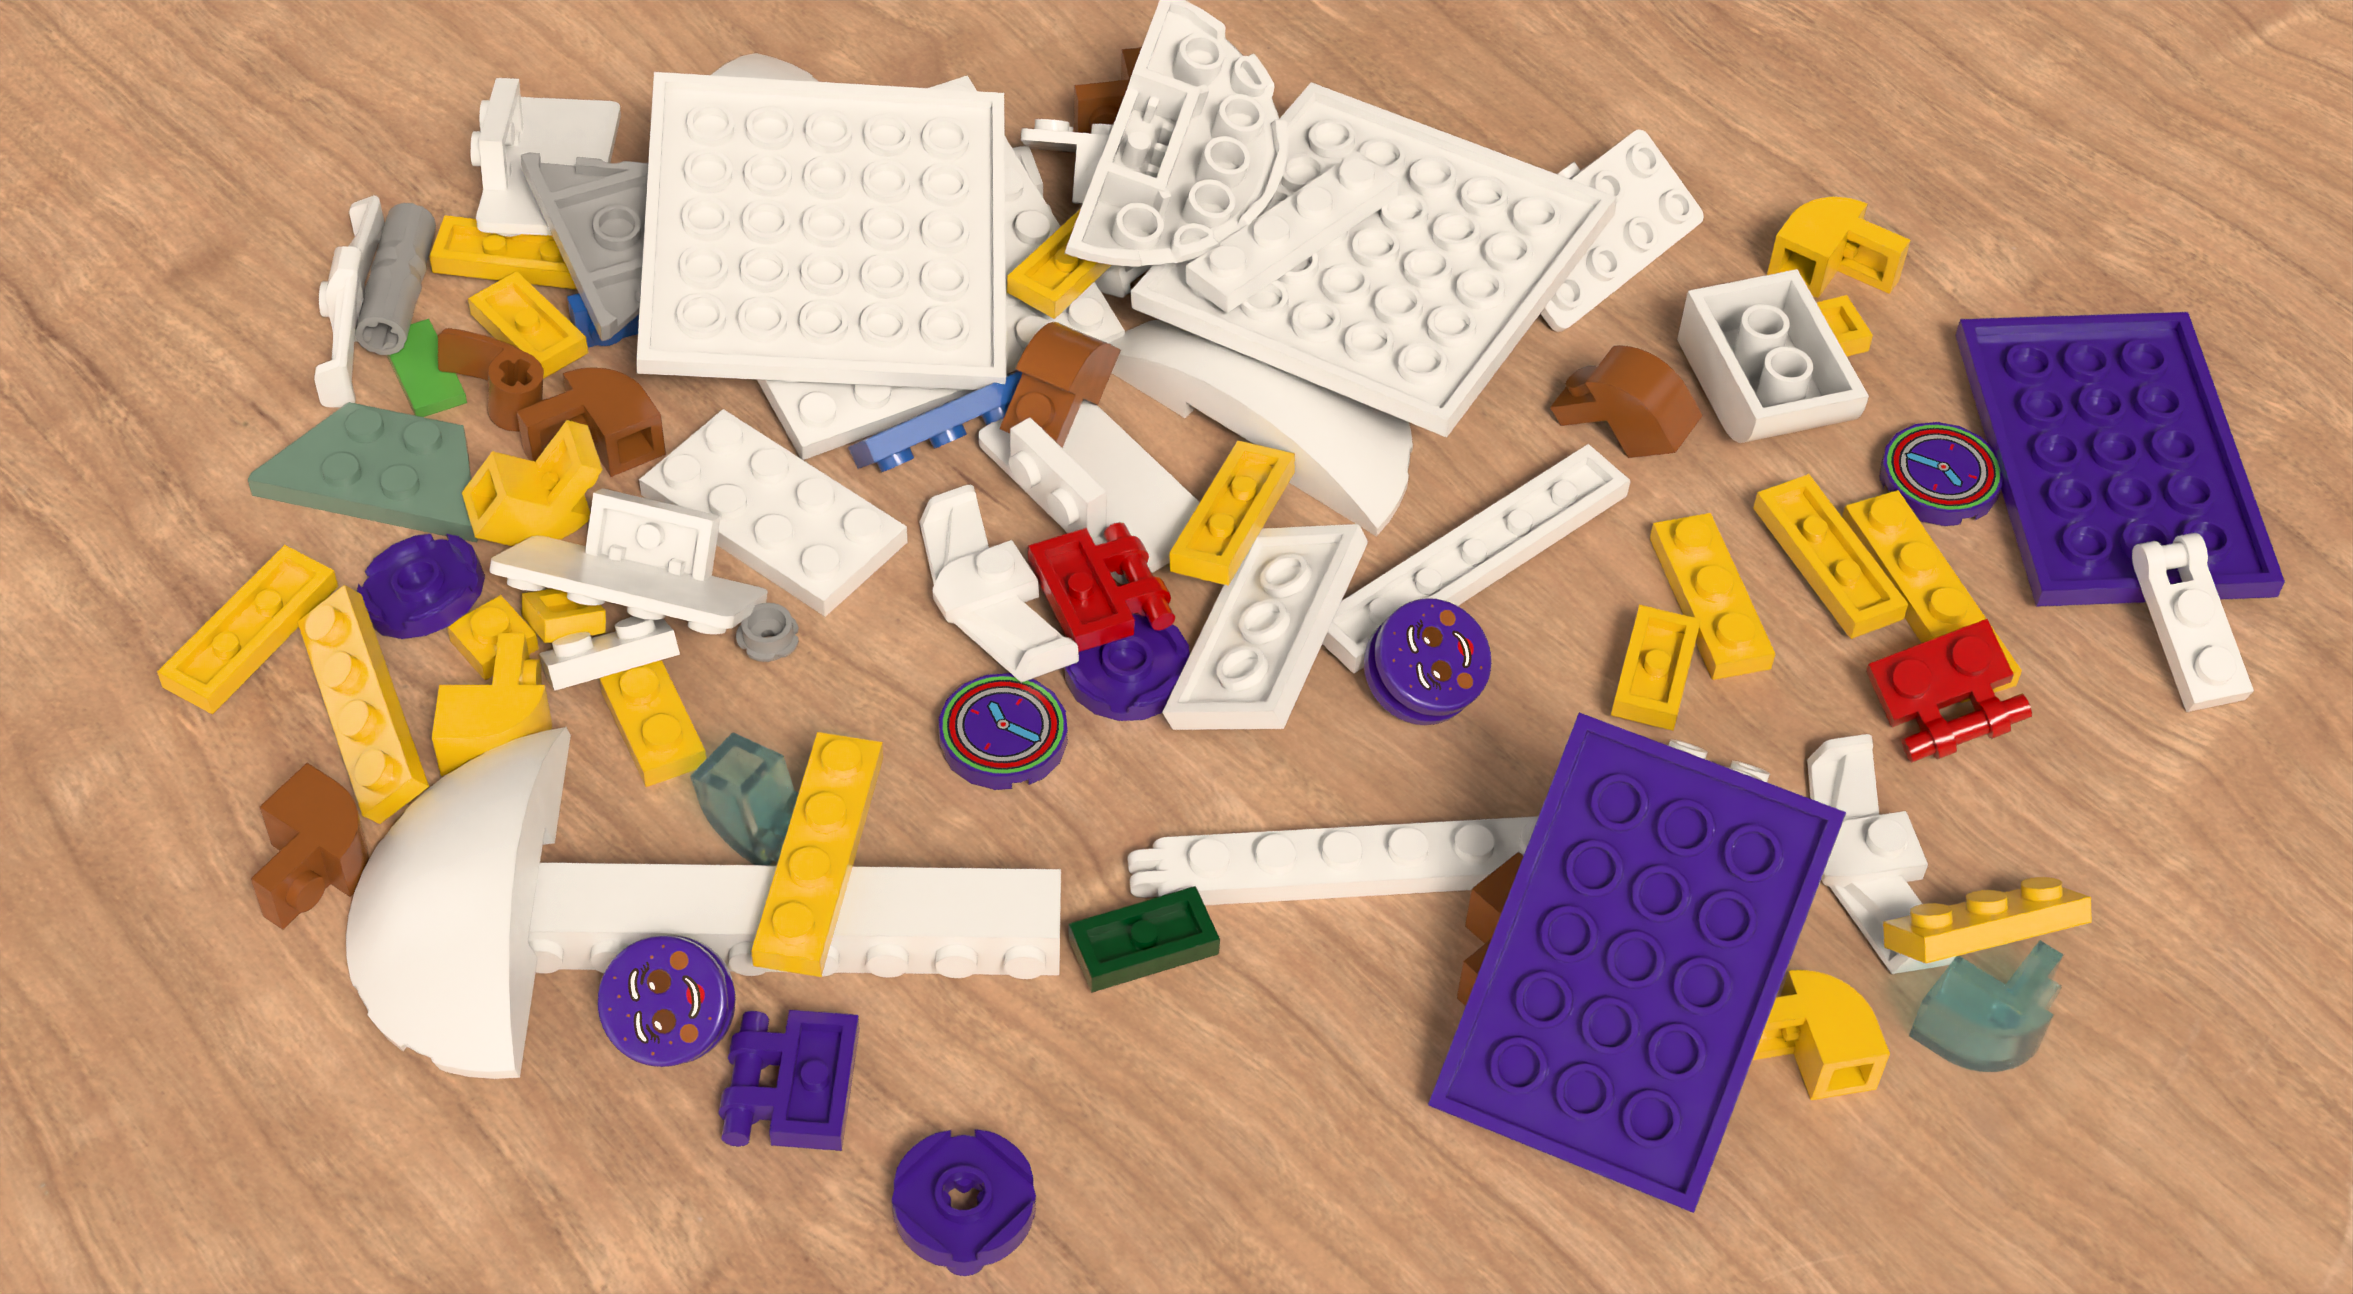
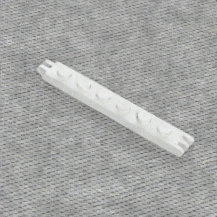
M1539 816L1163 837L1153 843V849L1136 850L1128 855V869L1133 874L1130 877V889L1133 896L1147 898L1160 897L1196 886L1204 905L1472 890L1474 886L1518 851L1524 856Z

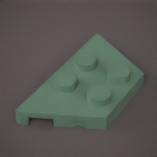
M348 402L254 470L248 478L252 496L446 536V534L456 535L463 540L476 543L478 541V538L474 536L462 496V491L472 479L463 425Z

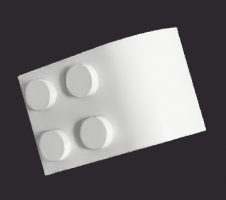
M1797 269L1688 291L1677 340L1723 428L1734 441L1745 443L1852 421L1862 415L1869 395Z

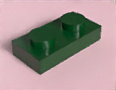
M1196 886L1069 923L1068 939L1091 993L1218 955L1220 949L1219 935Z

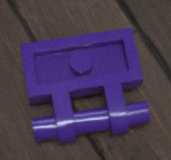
M789 1010L786 1032L772 1033L768 1032L770 1019L766 1014L759 1011L745 1012L742 1015L740 1032L732 1036L728 1060L734 1065L730 1087L722 1091L718 1112L724 1120L722 1141L730 1146H745L750 1140L752 1124L757 1123L759 1120L771 1121L769 1131L771 1146L842 1151L860 1031L859 1015ZM769 1065L780 1066L777 1088L758 1087L762 1069Z

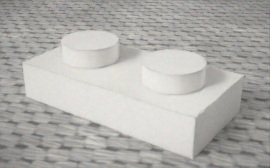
M633 616L615 624L616 631L591 638L589 632H580L558 638L552 643L554 649L539 653L545 678L555 691L680 655L674 630L664 619L649 620Z

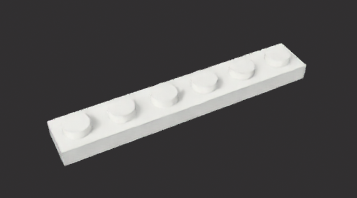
M1587 444L1342 600L1322 644L1352 673H1356L1364 667V654L1371 635L1398 608L1411 601L1425 598L1445 600L1459 606L1625 498L1628 494L1630 479Z

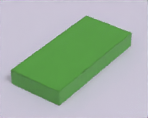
M430 319L411 324L404 348L398 353L387 355L414 415L426 417L466 404V394L456 373L442 372L438 369V336Z

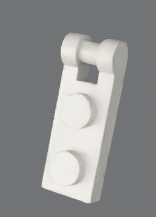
M2198 533L2177 536L2172 544L2162 546L2157 541L2137 544L2132 551L2134 570L2186 712L2243 701L2254 691L2207 566L2208 555L2205 542ZM2178 568L2182 583L2170 585L2166 570Z

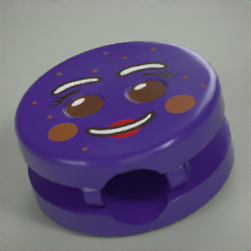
M1433 598L1414 600L1398 608L1371 635L1364 654L1365 677L1376 700L1393 716L1416 725L1443 723L1460 713L1476 700L1484 690L1490 677L1492 664L1488 640L1476 620L1459 606L1445 600Z
M674 935L645 938L623 949L607 967L598 991L599 1018L611 1043L628 1058L654 1067H669L688 1063L709 1053L726 1035L734 1017L736 1004L732 976L719 955L710 947L695 939Z

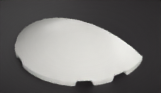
M1160 0L1132 72L1127 91L1102 157L1096 167L1064 254L1098 263L1131 267L1181 263L1198 258L1202 254L1219 247L1220 242L1244 226L1250 225L1257 217L1262 215L1274 198L1284 173L1288 153L1287 120L1279 119L1273 103L1274 83L1254 53L1249 56H1243L1225 38L1226 28L1222 22L1186 0Z
M1159 319L1126 331L1124 336L1109 342V344L1121 349L1112 374L1184 418L1195 409H1198L1253 444L1295 453V473L1289 483L1355 524H1359L1360 527L1377 536L1390 522L1400 506L1408 485L1410 452L1413 449L1411 428L1408 421Z
M566 727L514 739L484 752L442 777L405 810L385 837L379 842L366 864L355 889L348 915L346 958L351 982L368 1010L367 1015L384 1036L401 1051L409 1047L419 1054L430 1057L432 1062L444 1072L477 1078H520L538 959L528 944L542 845L554 844L571 737Z

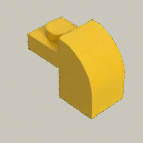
M1846 197L1819 198L1797 208L1777 233L1767 275L1797 269L1810 293L1816 298L1820 297L1837 272L1890 294L1899 282L1911 240L1864 220L1868 203Z
M566 420L535 462L492 451L462 491L475 538L514 546L531 536H545L560 540L585 525L589 521L591 514L585 493L594 486L599 474L603 470L588 425Z
M525 633L498 634L492 685H439L432 741L441 777H444L486 751L514 739L552 729L546 687L541 685L540 660L530 659Z
M1809 970L1788 971L1780 997H1776L1753 1060L1794 1054L1810 1100L1876 1090L1890 1052L1872 1008L1854 988L1842 980L1825 973Z

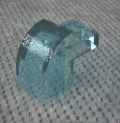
M732 732L696 769L690 778L701 809L719 836L733 850L753 865L769 866L773 861L778 862L799 793L794 790L784 755Z
M2039 940L2006 984L1961 956H1956L1922 1000L1909 1037L1945 1060L1969 1070L2000 1072L2022 1065L2038 1051L2054 1016L2048 1010L2057 998L2062 985L2055 982L2053 978L2064 954Z

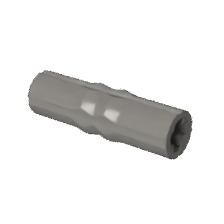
M401 203L392 207L386 217L376 256L371 266V274L365 286L366 293L355 329L357 341L369 352H375L378 355L398 353L404 348L416 302L422 289V280L427 270L426 263L436 229L434 217L423 206H417L414 203Z

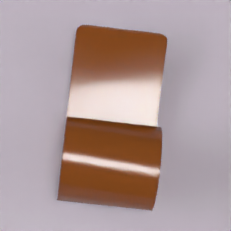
M445 328L438 335V369L442 372L457 373L488 381V415L491 421L504 430L519 432L517 411L543 400L544 370L541 363L534 356L519 348L486 335L452 328Z

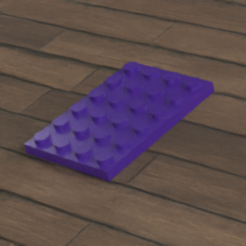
M2188 312L1960 319L1955 334L1987 443L1995 450L2002 473V494L2036 607L2144 603L2146 600L2132 561L2134 546L2151 541H2157L2161 546L2172 544L2175 537L2190 533L2200 534L2205 542L2208 555L2207 566L2220 600L2274 598L2279 596L2285 580ZM2178 568L2166 570L2170 585L2182 583Z
M1579 712L1428 1106L1694 1213L1837 840L1846 812Z

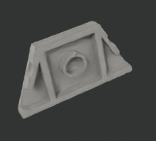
M529 152L521 154L522 171L601 341L611 339L640 313L649 163L630 161L607 163L597 158L577 157L575 166L541 163L540 153Z

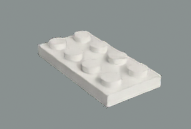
M724 409L639 479L641 495L646 499L721 516L717 546L825 617L908 543L907 526Z
M1359 524L1263 528L1260 531L1229 586H1223L1162 712L1173 730L1284 729L1367 546L1368 541Z

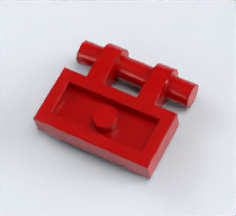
M1118 522L1107 527L1103 534L1106 543L1095 545L1087 528L1028 545V563L1037 577L1066 637H1070L1078 645V652L1134 635L1135 618L1132 615L1134 613L1146 616L1155 630H1164L1175 621V615L1169 606L1171 601L1169 590L1160 577L1153 576L1147 565L1149 554L1140 538L1130 534L1124 523ZM1116 572L1119 575H1125L1128 584L1117 586L1111 573Z
M1988 619L1876 660L1867 666V675L1891 727L1916 719L1922 731L1902 739L1904 752L1911 763L1934 755L1937 760L1956 753L1957 745L1986 734L1991 739L2011 732L2012 724L2032 717L2031 706L2023 693L2000 701L1993 691L1997 687L2011 683L2014 674ZM1966 699H1970L1975 710L1972 713L1948 722L1941 716L1939 711L1942 708Z

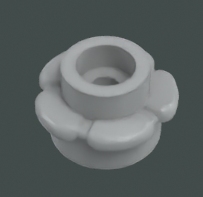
M761 603L755 605L751 615L741 622L736 632V640L740 648L747 650V655L751 659L760 662H770L781 657H787L796 649L799 640L795 634L798 633L799 627L785 607L775 603Z

